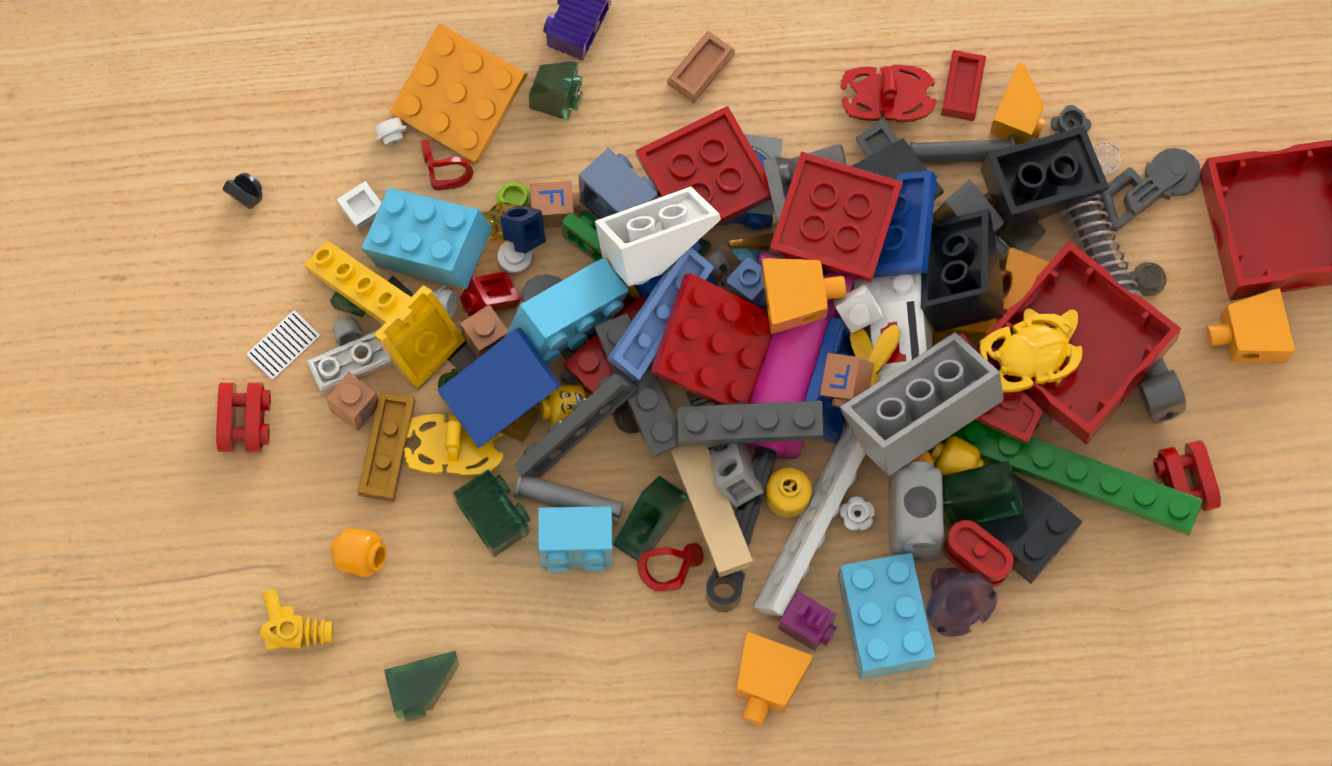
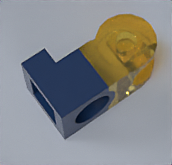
M500 202L493 206L490 211L482 212L493 228L488 240L498 238L513 242L514 250L524 254L546 242L542 212L539 209Z

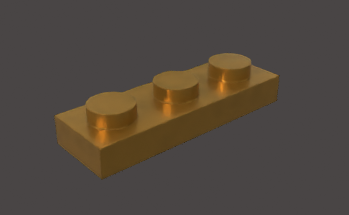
M380 391L358 488L359 496L394 502L405 454L404 449L408 440L407 434L415 408V397Z

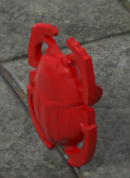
M891 65L880 67L881 74H876L877 67H859L846 70L841 80L840 88L842 90L847 88V83L849 82L850 87L856 92V96L852 99L851 104L848 98L843 97L841 99L845 112L851 118L879 121L881 118L880 113H885V120L913 122L926 118L936 106L937 100L930 98L926 94L928 87L934 86V79L922 68L910 65ZM869 76L859 83L854 82V79L857 77ZM856 105H860L861 107L866 108L870 111H862L858 109ZM919 105H922V107H921L919 110H917V111H915V112H913V113L907 114V113L912 112L913 110H915Z

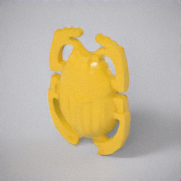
M1039 314L1028 317L1023 322L1014 325L1013 330L1016 334L1012 336L1009 327L994 331L979 342L980 347L978 349L980 351L979 354L987 361L988 354L990 358L1000 363L999 372L1002 391L1016 392L1032 387L1033 382L1030 378L1035 377L1037 384L1051 383L1067 377L1079 366L1082 358V347L1068 344V332L1073 329L1068 320L1056 314ZM1032 323L1051 324L1056 327V330L1053 328H1049V326L1033 325ZM1004 338L1005 342L998 351L992 352V344L998 339ZM1066 356L1070 359L1066 367L1057 374H1054L1053 372L1061 367ZM1007 374L1020 377L1022 381L1008 382L1003 376Z
M427 414L411 418L407 439L411 438L412 432L415 431L416 437L421 441V445L414 451L413 455L410 448L406 447L404 449V457L411 470L438 475L442 474V465L447 466L446 471L448 474L459 475V477H477L491 473L502 462L504 454L494 448V441L498 438H504L503 433H499L484 446L478 448L455 414L449 415V422H444L445 415ZM425 424H436L431 429H427L424 432L419 431L421 426ZM418 455L430 459L434 464L422 463ZM486 458L489 459L485 464H483V465H481V466H479V467H477V468L468 469V470L466 469V468H471V467H474V466L480 464V463H481L482 461H484Z

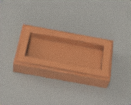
M707 31L667 79V85L695 103L733 57L735 49L710 31Z

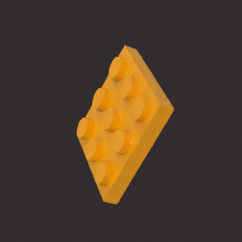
M438 23L389 113L399 117L401 120L474 163H479L528 74L443 24Z

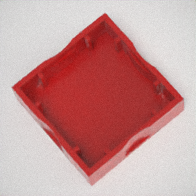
M1332 139L1293 145L1278 151H1251L1207 158L1200 170V181L1229 300L1249 298L1280 288L1282 293L1332 285Z
M1068 241L1036 277L1028 293L1005 312L1003 317L998 320L983 339L1004 327L1010 328L1011 336L1016 334L1013 326L1023 322V315L1026 309H1032L1038 314H1056L1062 316L1069 310H1076L1078 324L1068 344L1082 347V358L1079 366L1067 377L1062 378L1058 387L1055 386L1056 381L1046 382L1041 386L1036 383L1035 377L1030 378L1033 386L1022 391L1043 411L1087 445L1135 390L1139 382L1148 375L1174 345L1181 328L1145 299L1122 287L1111 276L1109 271ZM1045 323L1049 328H1055V326ZM1004 338L998 339L992 344V352L998 351L1005 342ZM987 354V358L994 363V367L1000 370V363L990 358ZM1066 356L1063 364L1059 367L1060 371L1068 364L1069 357ZM1004 375L1009 381H1022L1020 377Z

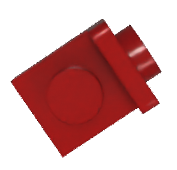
M501 272L471 277L467 289H464L460 296L464 311L470 317L489 304L494 311L515 308L519 304L521 297L508 273Z

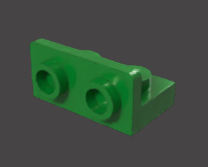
M585 210L578 216L569 212L562 221V237L593 260L598 261L603 258L595 221L598 219Z

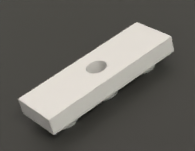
M377 331L307 360L321 394L332 391L348 372L359 379L394 364L374 336ZM361 352L368 353L363 359L357 358V355Z

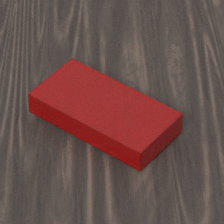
M953 50L941 111L942 116L969 121L975 120L986 60L985 55Z

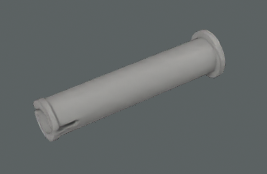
M519 474L514 491L515 498L521 495L559 507L611 506L612 522L618 524L624 503L536 477L522 476L521 474Z

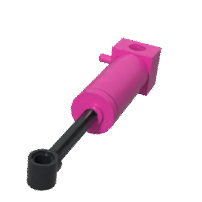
M761 253L758 259V264L762 266V259L766 258H783ZM822 268L823 278L844 276L846 294L853 290L856 278ZM835 299L827 300L828 311L826 318L772 334L749 404L805 401L830 317L842 319L835 308ZM805 440L745 443L747 447L755 451L752 466L755 477L759 480L763 489V493L738 506L736 512V519L748 547L775 458H798L801 455ZM714 566L706 586L705 597L709 606L717 612H729L735 609L741 600L745 573L740 570L719 578ZM719 584H727L732 587L734 593L729 598H720L715 594L714 588Z

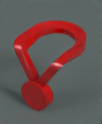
M429 140L421 141L424 163L427 162L430 183L433 189L438 191L455 189L467 184L473 178V168L468 160L460 157H450L434 161ZM461 165L466 170L459 178L436 180L433 167Z
M698 543L687 544L683 551L670 547L650 549L639 557L637 564L638 573L642 581L655 591L678 590L684 584L689 568L702 564L704 559L703 549ZM670 555L684 560L677 578L666 582H659L648 571V559L653 556Z

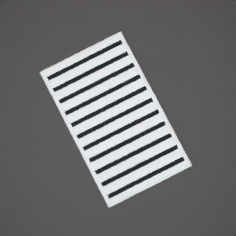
M293 310L246 355L273 380L309 347L320 334L301 315Z

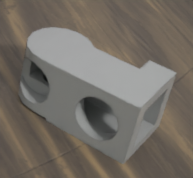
M745 443L718 444L711 448V462L716 486L735 507L763 493L761 483L754 474L751 462L752 455Z

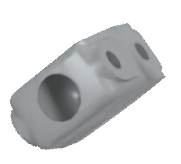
M910 462L889 477L890 556L912 553L914 563L937 561L941 553L944 536L942 473L932 463Z

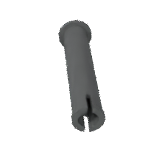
M1011 135L1009 139L911 142L910 147L922 163L983 161L987 153L1014 146L1015 140L1014 136Z

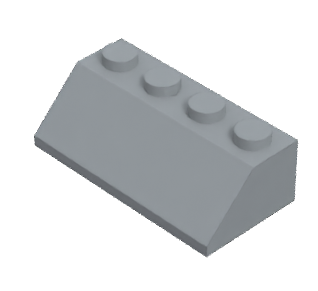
M955 332L840 408L866 454L890 476L1002 402L1004 398L1000 372Z

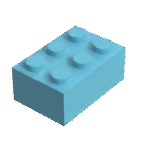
M388 188L361 249L377 267L467 289L493 228L479 209Z
M603 257L520 304L506 336L515 329L521 328L545 363L549 365L559 357L560 352L569 347L571 350H574L581 346L588 339L587 336L594 333L595 326L614 319L615 315L624 307L622 302L629 289Z
M912 553L841 565L838 579L860 680L931 667L935 654Z

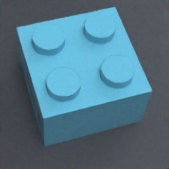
M611 506L538 508L541 568H548L549 572L554 573L567 572L569 567H584V570L588 572L604 571L606 566H613Z

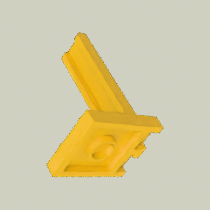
M326 241L303 264L313 276L383 324L374 336L406 381L416 389L465 341L433 291L424 285L410 297L329 241Z

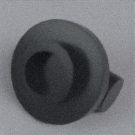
M248 173L239 174L234 180H228L223 186L225 193L249 209H252L262 200L263 195L260 182Z

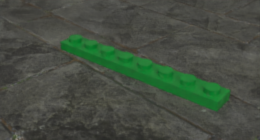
M973 420L952 434L979 448L980 459L1190 536L1203 499L1031 437L1026 445L976 420Z

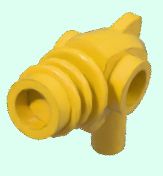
M276 589L262 593L269 621L261 626L259 633L261 638L265 640L267 650L272 651L280 648L300 649L303 647L305 639L307 647L311 646L312 639L314 645H318L319 639L321 640V645L333 643V621L322 619L321 625H319V620L315 619L312 625L311 617H307L305 625L304 617L302 615H295L293 607H281Z

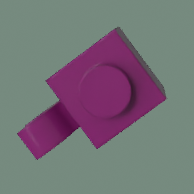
M799 591L781 618L778 629L815 652L820 643L826 646L837 630V627L832 625L836 614Z

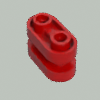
M235 382L219 383L216 422V445L218 452H233L235 441H245L247 452H262L263 445H269L270 427L269 424H264L265 411H270L271 391L265 390L263 382H248L246 393H237ZM237 407H246L245 427H236Z
M1198 440L1186 443L1185 455L1179 456L1175 447L1158 450L1157 458L1153 459V466L1157 478H1162L1165 486L1203 499L1201 505L1203 511L1220 508L1221 496L1203 441ZM1184 469H1189L1194 485L1193 489H1189Z
M963 520L951 527L943 546L946 558L983 587L995 588L1001 585L1013 567L1011 551L975 522Z

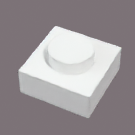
M366 181L337 199L338 205L357 231L375 219L381 205V201Z
M866 284L847 293L846 297L834 300L835 308L851 333L883 318L882 310Z

